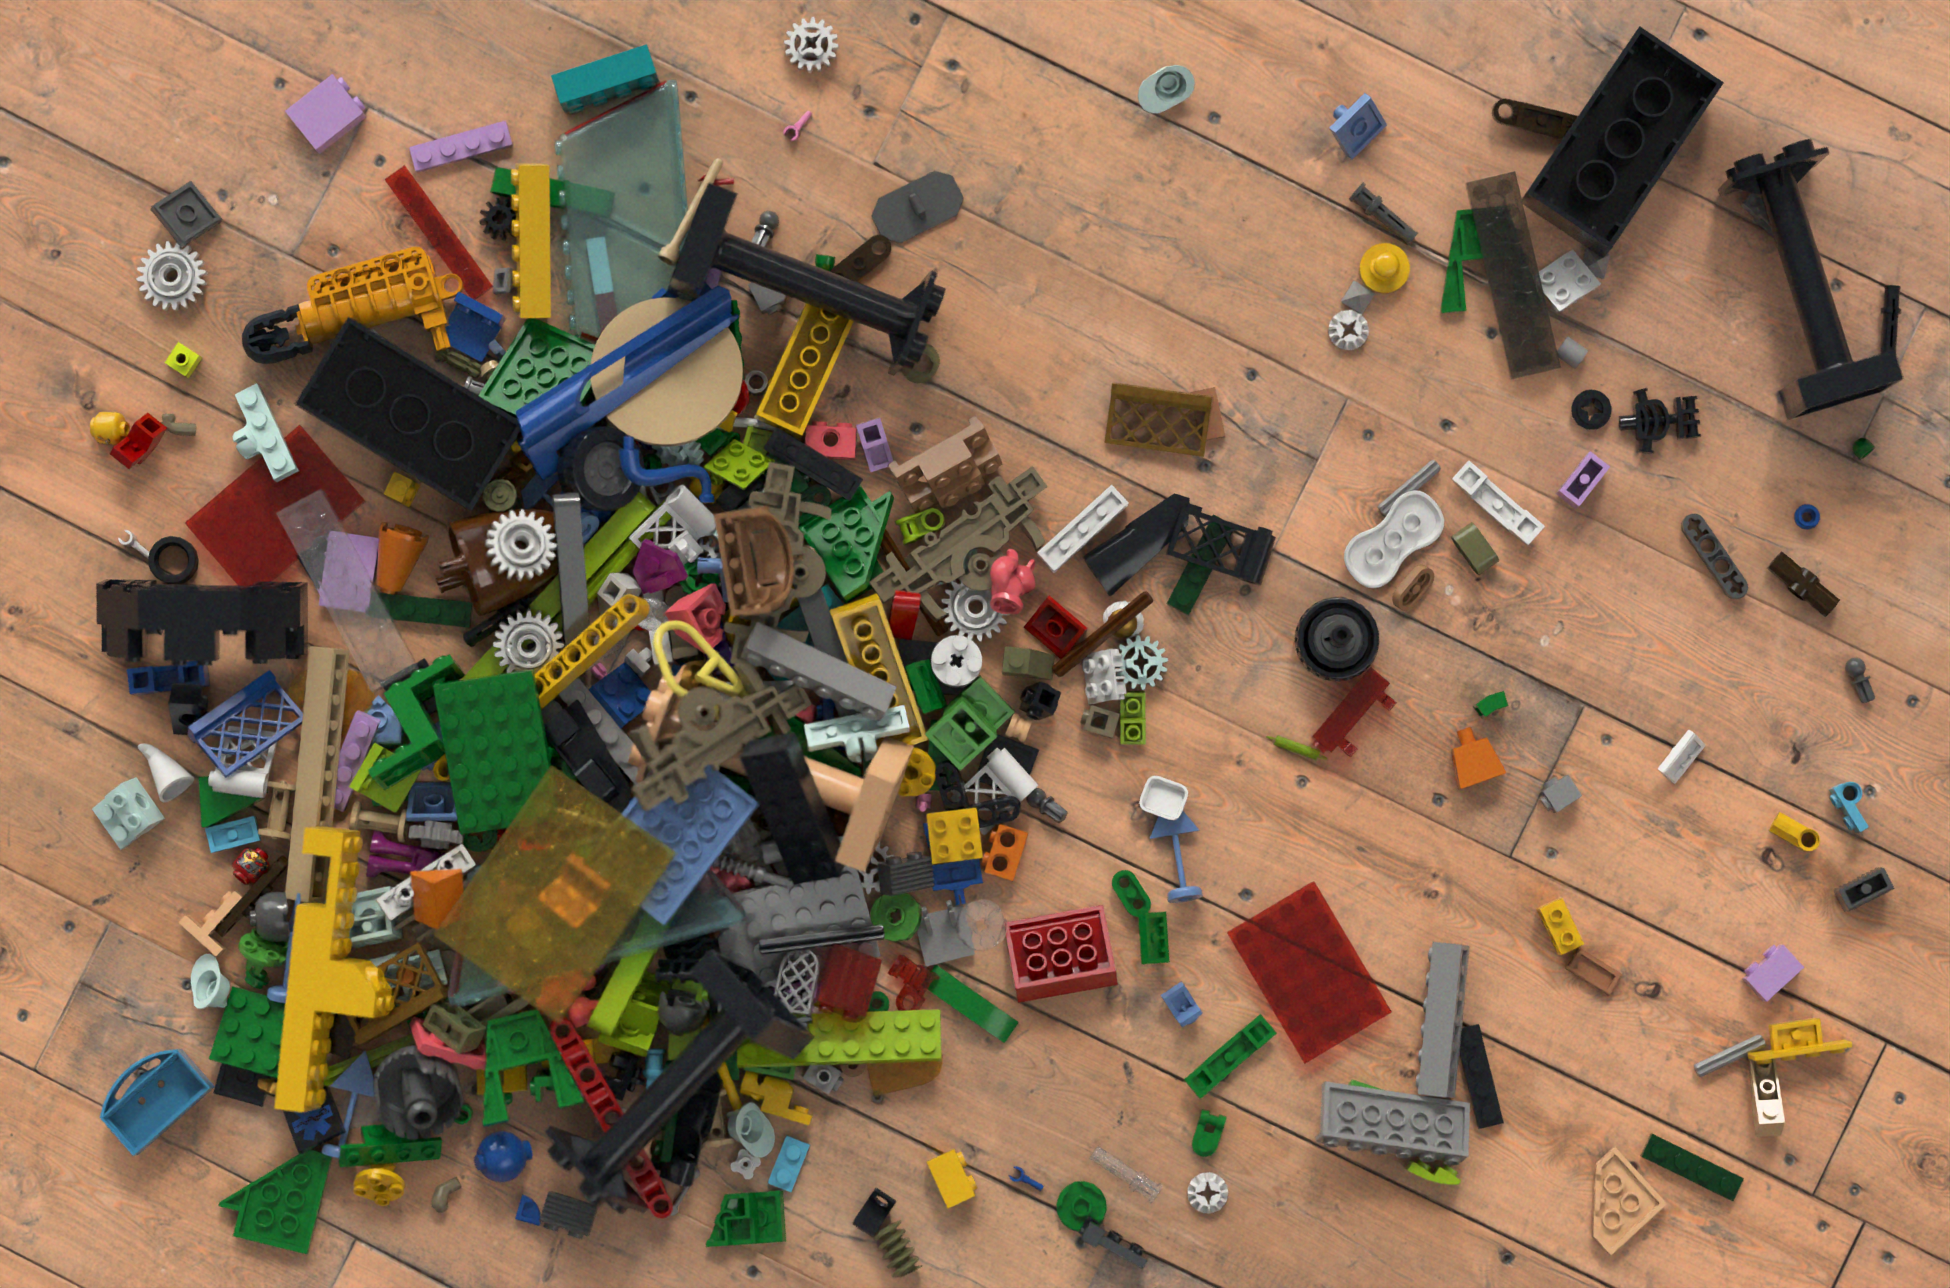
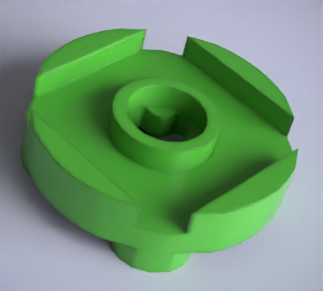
M908 893L895 896L884 895L874 902L870 918L874 926L883 925L884 939L893 942L907 941L912 938L920 927L922 909L915 898ZM899 909L902 918L893 923L894 919L890 917L891 913H896Z

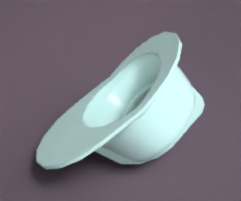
M1172 65L1162 67L1142 82L1138 91L1139 104L1149 113H1160L1168 110L1191 95L1195 85L1194 76L1184 66Z
M204 954L195 962L191 972L194 1006L197 1009H204L206 1007L225 1008L230 991V982L220 973L216 957L212 954Z
M747 1103L740 1109L727 1113L726 1116L729 1120L728 1132L734 1140L742 1143L746 1150L754 1157L761 1158L771 1152L775 1142L774 1128L756 1104Z

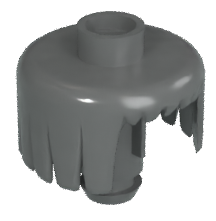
M417 1045L398 1049L388 1055L375 1072L373 1090L379 1120L388 1131L395 1132L398 1137H405L406 1132L408 1139L416 1140L419 1138L418 1133L420 1132L422 1138H429L431 1136V1129L435 1135L441 1134L444 1130V1124L446 1128H449L454 1124L455 1118L459 1117L461 1107L463 1106V1095L455 1063H449L443 1058L436 1056H425L418 1051Z

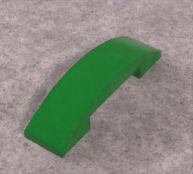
M938 965L934 966L922 983V986L1004 1043L1019 1023Z
M1259 1014L1192 1071L1184 1081L1197 1097L1201 1099L1250 1055L1277 1034L1276 1031Z

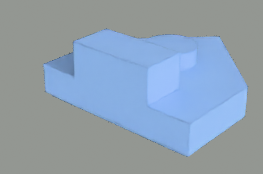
M378 695L364 711V713L381 720L370 749L374 743L386 749H393L394 745H403L404 729L393 709Z

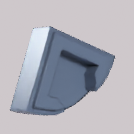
M495 339L488 344V348L501 360L506 351Z

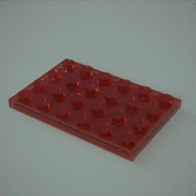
M298 425L284 437L297 465L298 472L276 482L262 456L185 522L188 528L237 585L249 586L257 581H274L304 553L366 502L301 425Z
M1314 881L1226 932L1304 1064L1392 1012Z

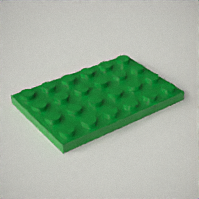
M534 669L433 685L460 835L560 820V811Z

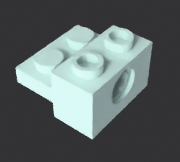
M137 777L122 782L108 793L105 799L92 808L120 850L126 848L142 834L149 832L165 819Z
M387 886L357 893L356 901L352 907L354 924L350 928L349 939L352 941L351 947L360 948L403 939L402 927L397 931L394 928L400 915L389 921L376 902L377 898L393 887Z

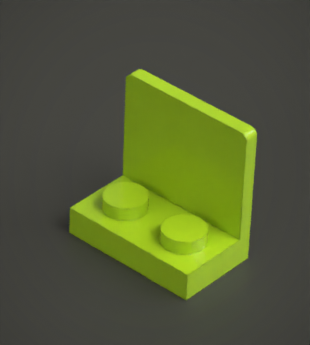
M374 743L349 787L396 813L418 778L421 769L384 790L371 777L368 769L373 767L372 765L375 761L381 758H388L394 753Z

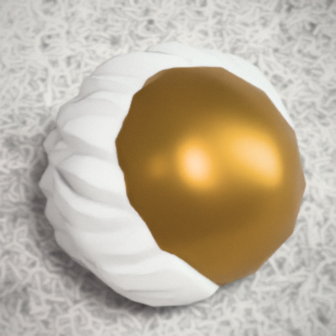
M1118 601L1107 607L1103 614V622L1106 623L1130 602ZM1141 612L1118 630L1114 636L1122 639L1137 636L1144 626V618Z

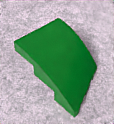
M783 1191L725 1194L720 1205L721 1210L715 1218V1226L710 1239L706 1242V1247L786 1242Z

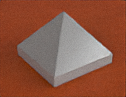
M1586 248L1583 262L1595 277L1604 279L1610 254H1606L1602 258Z
M512 268L495 269L493 294H504L512 291L514 285H512Z
M1353 281L1341 302L1354 311L1363 314L1375 293L1358 282Z

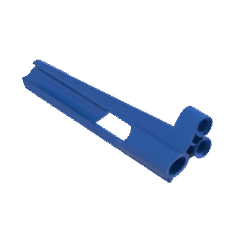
M719 285L515 411L523 436L517 442L542 481L557 472L559 458L557 450L730 325L732 298L730 290ZM625 357L623 384L592 404L583 407L580 403L583 388L590 378Z

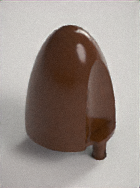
M510 509L505 512L482 513L447 523V531L454 558L439 562L443 577L436 578V582L440 587V592L444 593L460 586L465 587L475 611L479 616H483L514 603L546 584L558 574L556 549L550 551L555 554L553 560H548L550 563L548 569L541 567L543 572L540 576L533 571L531 580L527 578L526 574H523L521 581H518L516 573H513L510 579L507 578V570L499 574L500 564L491 566V562L495 557L486 556L487 551L492 548L486 547L485 542L491 539L487 536L489 530H494L492 528L493 522L500 523L499 518L502 514L509 519V513L512 510L516 517L519 516L521 510H524L525 517H529L530 513L534 512L535 521L543 517L541 525H551L547 534H555L552 511ZM555 538L550 543L556 544ZM515 541V546L518 549H527L525 542Z

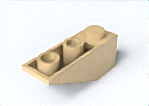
M1775 1058L1771 1059L1772 1063L1756 1064V1061L1749 1059L1752 1115L1756 1137L1781 1136L1785 1124Z

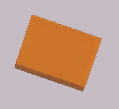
M462 869L411 871L416 921L439 930L461 920L464 902ZM464 903V916H463V919L466 918V906H465V903Z

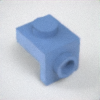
M1182 981L1161 994L1162 999L1181 1027L1194 1023L1203 1014Z

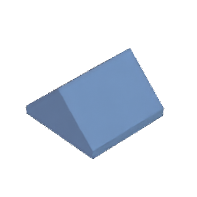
M414 783L409 791L406 821H458L451 783Z

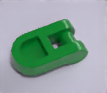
M1202 1109L1192 1139V1148L1197 1155L1208 1157L1215 1153L1227 1116L1220 1114L1215 1116L1209 1114L1210 1111ZM1206 1123L1215 1126L1213 1133L1204 1131Z

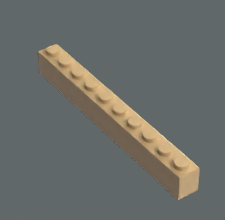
M310 646L286 882V898L296 900L297 893H301V901L325 902L329 857L302 853L305 828L332 827L350 652V650L318 646Z

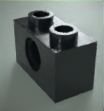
M172 683L168 704L173 734L188 735V727L210 712L207 711L209 699L208 695H204L203 685Z

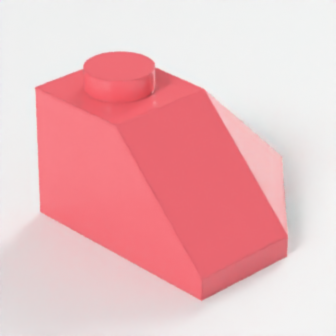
M715 583L679 599L665 612L669 621H682L694 627L712 648L723 638V629H720L721 615H725L726 604L723 602V598ZM674 630L676 635L705 653L687 633L681 630Z

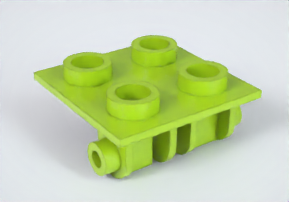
M734 439L704 466V469L711 472L710 479L713 485H721L726 480L745 490L768 469L769 462L774 463L775 460Z

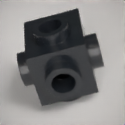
M1044 682L1027 686L1021 693L1020 700L1022 702L1019 709L1026 712V716L1033 720H1041L1052 716L1058 707L1061 692Z

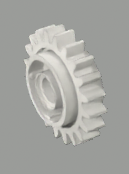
M166 241L165 249L156 244V253L149 249L147 250L150 259L141 258V261L146 266L137 268L139 272L144 274L136 278L137 281L145 283L139 290L141 292L148 291L145 299L150 301L155 298L153 305L158 307L162 303V308L165 311L169 309L170 304L173 310L178 311L180 303L187 309V300L190 299L196 303L197 300L194 294L203 295V292L198 287L200 285H207V282L201 279V277L208 273L205 270H200L205 265V262L203 260L196 261L199 253L193 252L190 254L191 247L189 245L185 246L182 250L178 243L173 248L172 244ZM172 270H176L178 272L177 279L174 282H167V274Z
M512 510L509 513V519L502 514L499 518L500 523L493 522L492 528L494 530H489L487 536L491 539L485 542V546L492 549L487 551L486 556L495 557L491 562V566L500 564L499 574L507 570L508 579L512 577L513 573H516L518 581H521L523 574H526L527 578L531 580L533 571L540 576L543 572L541 567L549 568L550 563L548 560H553L555 554L550 551L555 550L557 544L550 543L554 540L555 534H547L551 525L542 526L543 517L535 521L534 512H531L529 517H525L524 510H521L519 516L516 517ZM515 541L525 542L527 549H518L515 546Z
M954 581L951 582L954 590H945V593L950 598L942 599L941 601L943 604L948 605V608L942 610L949 614V617L944 622H953L950 631L953 632L959 629V636L967 633L968 638L971 640L974 635H977L979 642L982 641L983 634L992 639L991 630L1000 633L1001 631L997 625L999 623L1006 625L1007 622L1002 616L1010 614H1001L991 608V589L976 591L966 587L962 582L961 584H957ZM974 600L980 601L983 604V610L978 614L971 613L968 608L969 604Z
M527 609L526 616H522V613L517 610L516 619L511 615H507L509 624L499 623L504 631H495V636L501 640L493 642L494 647L501 648L494 652L495 657L503 656L499 661V665L509 664L506 670L507 673H511L514 669L516 672L534 669L536 674L560 653L559 650H556L557 648L564 647L562 641H557V639L563 636L562 632H554L558 627L557 622L549 625L551 619L549 615L541 619L540 610L537 611L535 616H532L530 609ZM525 639H532L536 642L534 648L530 650L524 649L521 644Z

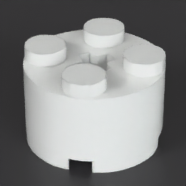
M959 635L949 636L941 640L934 648L931 657L932 669L941 683L950 687H965L978 677L982 667V655L978 646L971 639ZM955 655L957 658H963L960 668L956 665L953 667L950 665L952 656Z

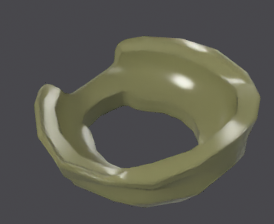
M926 344L923 352L929 356L933 363L932 370L929 373L917 372L914 369L910 370L905 367L901 368L903 375L910 382L926 383L935 374L940 365V358L937 350L932 345Z

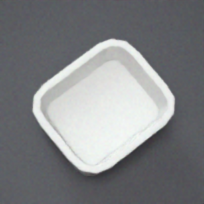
M1152 776L1145 784L1139 804L1141 809L1168 820H1177L1185 806L1188 790L1177 782L1160 776Z

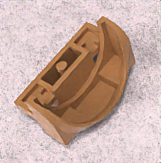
M976 415L968 419L971 426L900 466L896 460L888 464L915 514L929 509L932 505H940L942 509L955 505L969 494L978 492L982 486L986 485L984 481L986 474L995 472L999 466L1003 465L999 453L991 442L981 420H978ZM971 448H975L973 455L969 451ZM924 476L927 482H921L918 479Z

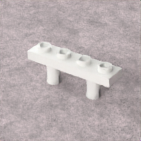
M461 844L420 871L462 869L464 874L475 867L476 864L463 844ZM411 877L376 899V902L389 921H392L414 906Z

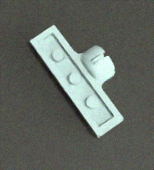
M256 383L235 394L247 422L244 428L234 432L232 436L234 443H237L236 448L245 459L262 454L276 482L298 472L297 465L261 387Z
M902 705L888 708L880 721L867 719L861 713L805 724L804 730L809 751L844 746L848 759L860 763V751H864L866 761L873 759L877 753L876 739L909 732V724L905 707Z

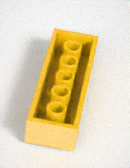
M546 163L515 164V169H511V184L516 185V194L511 195V209L516 211V220H512L511 229L512 235L516 236V245H512V260L517 262V270H512V285L517 287V296H512L513 311L517 312L520 318H551L549 165Z
M805 303L754 418L775 428L777 426L788 434L800 439L854 321Z
M876 593L829 610L847 663L896 686L888 708L904 705L909 732L888 737L909 745L929 740L925 735L926 731L878 594ZM885 737L876 739L877 749H879Z

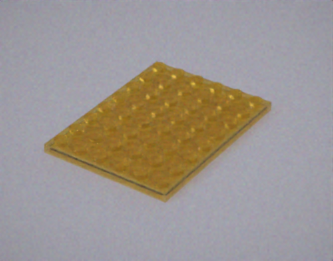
M551 765L434 935L554 1021L560 1023L675 858L677 852Z

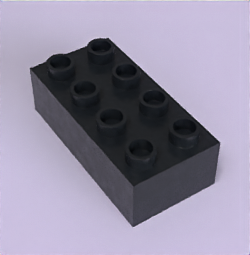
M1639 26L1520 203L1604 258L1621 236L1724 82Z
M350 317L343 324L295 403V406L468 511H472L521 431L516 418Z

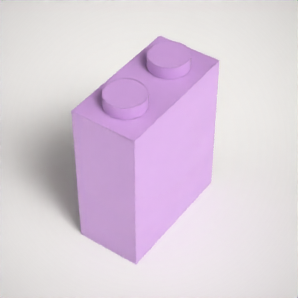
M333 74L285 110L319 154L366 118L362 112L365 106L357 96L352 99L347 93L350 87L342 77L337 80Z

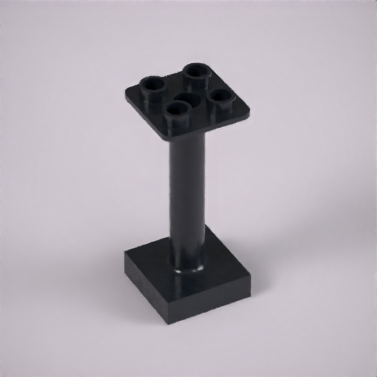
M1812 139L1798 141L1783 147V153L1774 156L1775 162L1766 164L1763 153L1735 161V167L1725 171L1727 180L1718 189L1720 196L1737 191L1761 195L1815 366V374L1796 379L1779 391L1787 420L1883 392L1903 380L1895 350L1855 362L1852 360L1797 185L1810 169L1816 167L1830 154L1828 147L1815 150Z
M708 183L700 199L680 253V258L667 288L668 293L694 301L703 288L709 269L715 268L888 334L893 357L888 374L892 376L902 367L912 370L915 363H919L928 340V335L918 332L917 329L921 320L929 323L932 316H936L946 288L934 284L938 272L931 270L916 288L900 299L729 234L725 231V226L737 193Z
M710 949L689 971L722 1009L597 1142L553 1126H549L545 1130L548 1137L554 1142L547 1150L548 1154L566 1171H571L574 1166L585 1178L578 1185L580 1191L596 1206L601 1207L606 1202L620 1214H624L628 1208L641 1213H645L649 1209L644 1200L624 1179L623 1170L748 1037L753 1042L791 1059H795L815 1038L751 968Z

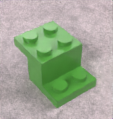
M979 675L948 706L943 708L944 716L928 729L925 735L961 771L997 737L996 730L1015 713V710Z

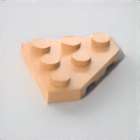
M1613 1147L1595 1164L1593 1237L1609 1255H1612L1667 1205L1616 1147Z

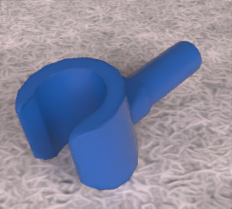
M1014 1167L1021 1172L1019 1179L1009 1175L1012 1181H1022L1040 1191L1044 1187V1185L1025 1175V1171L1021 1167Z

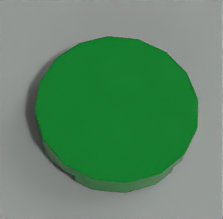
M1075 1181L1065 1186L1059 1193L1056 1202L1057 1214L1061 1222L1069 1229L1079 1232L1088 1216L1102 1222L1107 1211L1106 1198L1102 1191L1095 1184L1087 1181Z

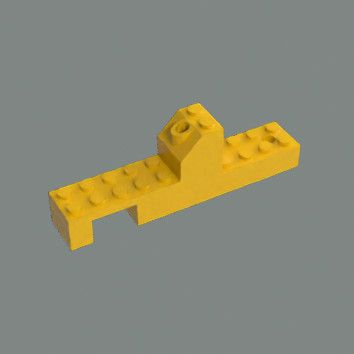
M324 826L307 827L304 829L302 853L331 857L326 904L318 902L296 904L274 1109L307 1112L321 1108L326 1096L323 1085L324 1079L328 1075L326 1057L331 1048L329 1030L334 1022V1015L332 1013L375 1018L390 1015V1011L394 1007L393 989L386 981L382 969L376 968L370 960L347 958V954L350 953L352 946L349 935L350 928L354 924L352 907L357 898L355 879L360 871V864L357 861L358 852L361 851L363 844L362 837H360L361 831Z

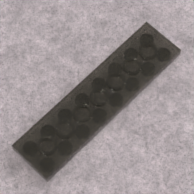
M1513 171L1465 183L1510 378L1515 379L1561 368L1516 172Z

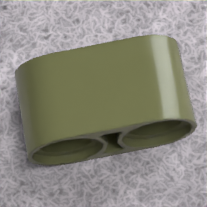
M1473 522L1451 536L1452 541L1477 575L1482 574L1499 562L1497 554Z

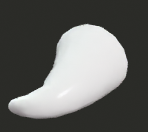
M143 743L138 745V749L148 760L161 802L173 800L193 783L194 777L167 754L150 744Z

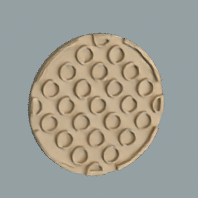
M656 298L637 303L622 311L601 333L593 350L591 364L691 303V301L679 298ZM727 327L605 417L616 429H620L628 436H633L634 440L653 446L685 445L713 432L727 419V416L737 403L742 387L743 364L741 353L730 329ZM625 357L591 377L592 389L596 400L623 384Z

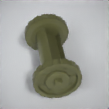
M495 479L489 482L483 491V500L489 508V512L522 509V503L517 497L516 489L508 480Z

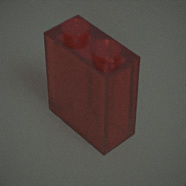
M834 944L828 951L812 1006L818 1007V1011L824 1014L832 1015L835 1013L841 1015L845 1021L851 1023L860 1022L866 1017L882 960Z

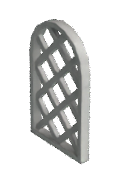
M811 950L790 951L786 954L780 965L774 993L777 997L778 994L780 995L783 1004H786L792 1013L809 1016L811 1015L820 972L819 960ZM797 953L800 958L792 963L789 958ZM811 954L815 961L808 965L805 958ZM802 961L806 968L798 972L795 966ZM786 962H788L789 966L784 969ZM816 965V970L814 974L811 968ZM793 969L796 975L788 980L785 973ZM809 971L812 978L804 982L801 976ZM783 977L786 983L781 986V981ZM799 978L802 985L795 990L791 983ZM813 982L812 989L810 991L808 985ZM789 986L792 993L784 997L781 991ZM805 988L809 995L801 1000L797 993ZM795 995L799 1002L791 1007L788 1000ZM809 999L808 1008H807V1007L805 1006L804 1002H806V1001ZM801 1005L804 1011H798L795 1009Z

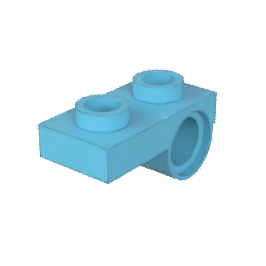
M1845 782L1829 789L1832 794L1829 798L1835 808H1840L1844 813L1843 821L1850 831L1854 830L1855 833H1858L1869 827L1855 805L1862 798V789L1857 783ZM1847 786L1851 787L1854 791V797L1850 801L1846 800L1843 796V790Z

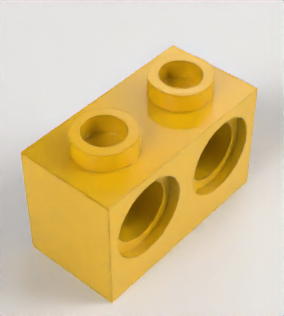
M1563 898L1556 899L1536 909L1557 955H1563L1584 945Z

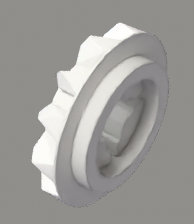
M1353 310L1341 311L1330 321L1329 337L1334 345L1340 349H1357L1364 344L1368 337V322L1358 312ZM1356 322L1353 331L1357 336L1348 334L1342 338L1345 330L1342 326L1344 324L1349 326Z
M1206 1172L1195 1176L1191 1180L1187 1195L1190 1204L1196 1210L1209 1214L1219 1211L1224 1206L1228 1197V1188L1220 1176ZM1206 1182H1208L1211 1190L1219 1191V1194L1211 1196L1209 1204H1207L1205 1196L1197 1195L1198 1192L1205 1190Z

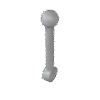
M696 1169L694 1179L700 1176L699 1169ZM684 1186L673 1204V1211L670 1215L674 1216L678 1213V1206L690 1186Z

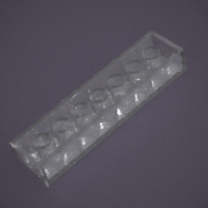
M320 489L277 512L278 518L371 692L376 693L418 670L419 667L326 492Z

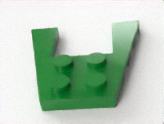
M1508 206L1456 211L1440 313L1466 311L1462 261L1511 256L1515 306L1541 304V299L1537 293L1534 279L1517 237L1518 234Z
M538 1009L487 1021V1056L483 1104L484 1127L509 1122L499 1072L534 1063L549 1061L559 1109L585 1103Z

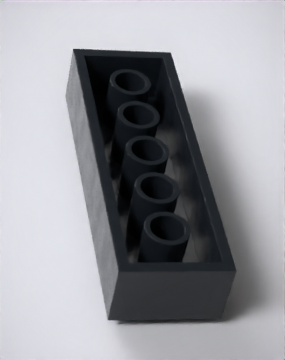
M795 733L748 741L740 756V760L793 885L840 877L845 866L836 862L841 843Z

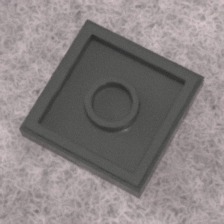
M192 181L152 205L150 209L181 248L222 221V218Z

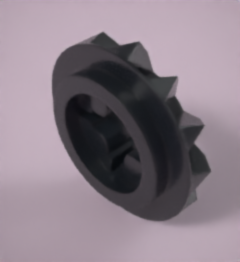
M1583 391L1575 397L1571 405L1572 417L1578 426L1586 430L1599 429L1611 417V403L1607 396L1600 391ZM1592 400H1594V408L1602 413H1594L1590 420H1588V412L1581 408L1588 407Z

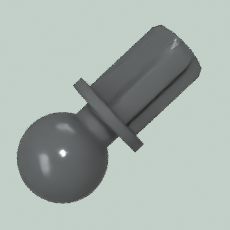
M765 211L761 214L759 218L760 225H756L754 229L756 233L752 239L753 243L766 247L768 240L774 236L772 230L777 228L779 217L773 211Z
M1860 658L1849 659L1845 670L1849 676L1855 679L1851 685L1855 686L1860 701L1867 703L1874 700L1875 695L1868 680L1870 676H1864L1866 670L1864 661Z
M1036 788L1026 797L1031 807H1040L1039 812L1042 815L1047 814L1058 823L1066 819L1067 810L1054 802L1052 796L1047 798L1046 793L1042 789Z

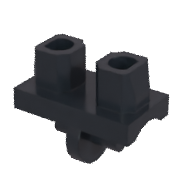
M625 1051V1053L612 1052L609 1065L618 1069L615 1077L607 1074L603 1076L615 1098L623 1101L626 1090L634 1092L636 1084L643 1086L645 1083V1079L639 1077L642 1068L636 1066L639 1058L634 1056V1053Z

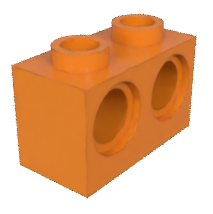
M999 824L998 829L993 827L988 841L993 843L990 853L985 851L981 866L986 867L984 873L1013 881L1028 832ZM1007 832L1013 834L1015 843L1011 847H1004L1000 842L1002 834ZM996 857H1004L1007 860L1008 865L1004 871H996L993 868L992 863Z

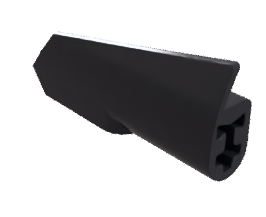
M1175 493L1130 522L1125 526V529L1083 556L1084 561L1098 582L1102 584L1108 596H1112L1170 542L1181 506L1186 507L1187 503H1190V498ZM1186 513L1183 520L1185 528L1188 526L1189 514Z
M576 699L566 709L561 710L544 724L546 739L572 769V773L609 818H619L629 805L632 790L580 701Z
M717 1071L678 1111L670 1162L658 1163L652 1161L655 1169L660 1171L659 1176L679 1186L688 1187L693 1185L703 1140L708 1136L713 1125L723 1085V1080Z

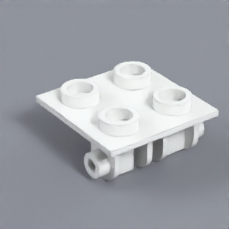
M1573 249L1532 276L1534 282L1551 301V306L1556 313L1563 312L1565 308L1573 303L1575 304L1577 300L1582 299L1584 295L1596 290L1595 288L1601 285Z
M1119 649L1093 652L1083 659L1082 668L1085 674V693L1088 705L1125 699L1124 694H1127L1125 681L1116 682V680L1125 679V676L1116 677L1115 674L1116 672L1124 671V669H1115V667L1123 666L1122 653H1119Z

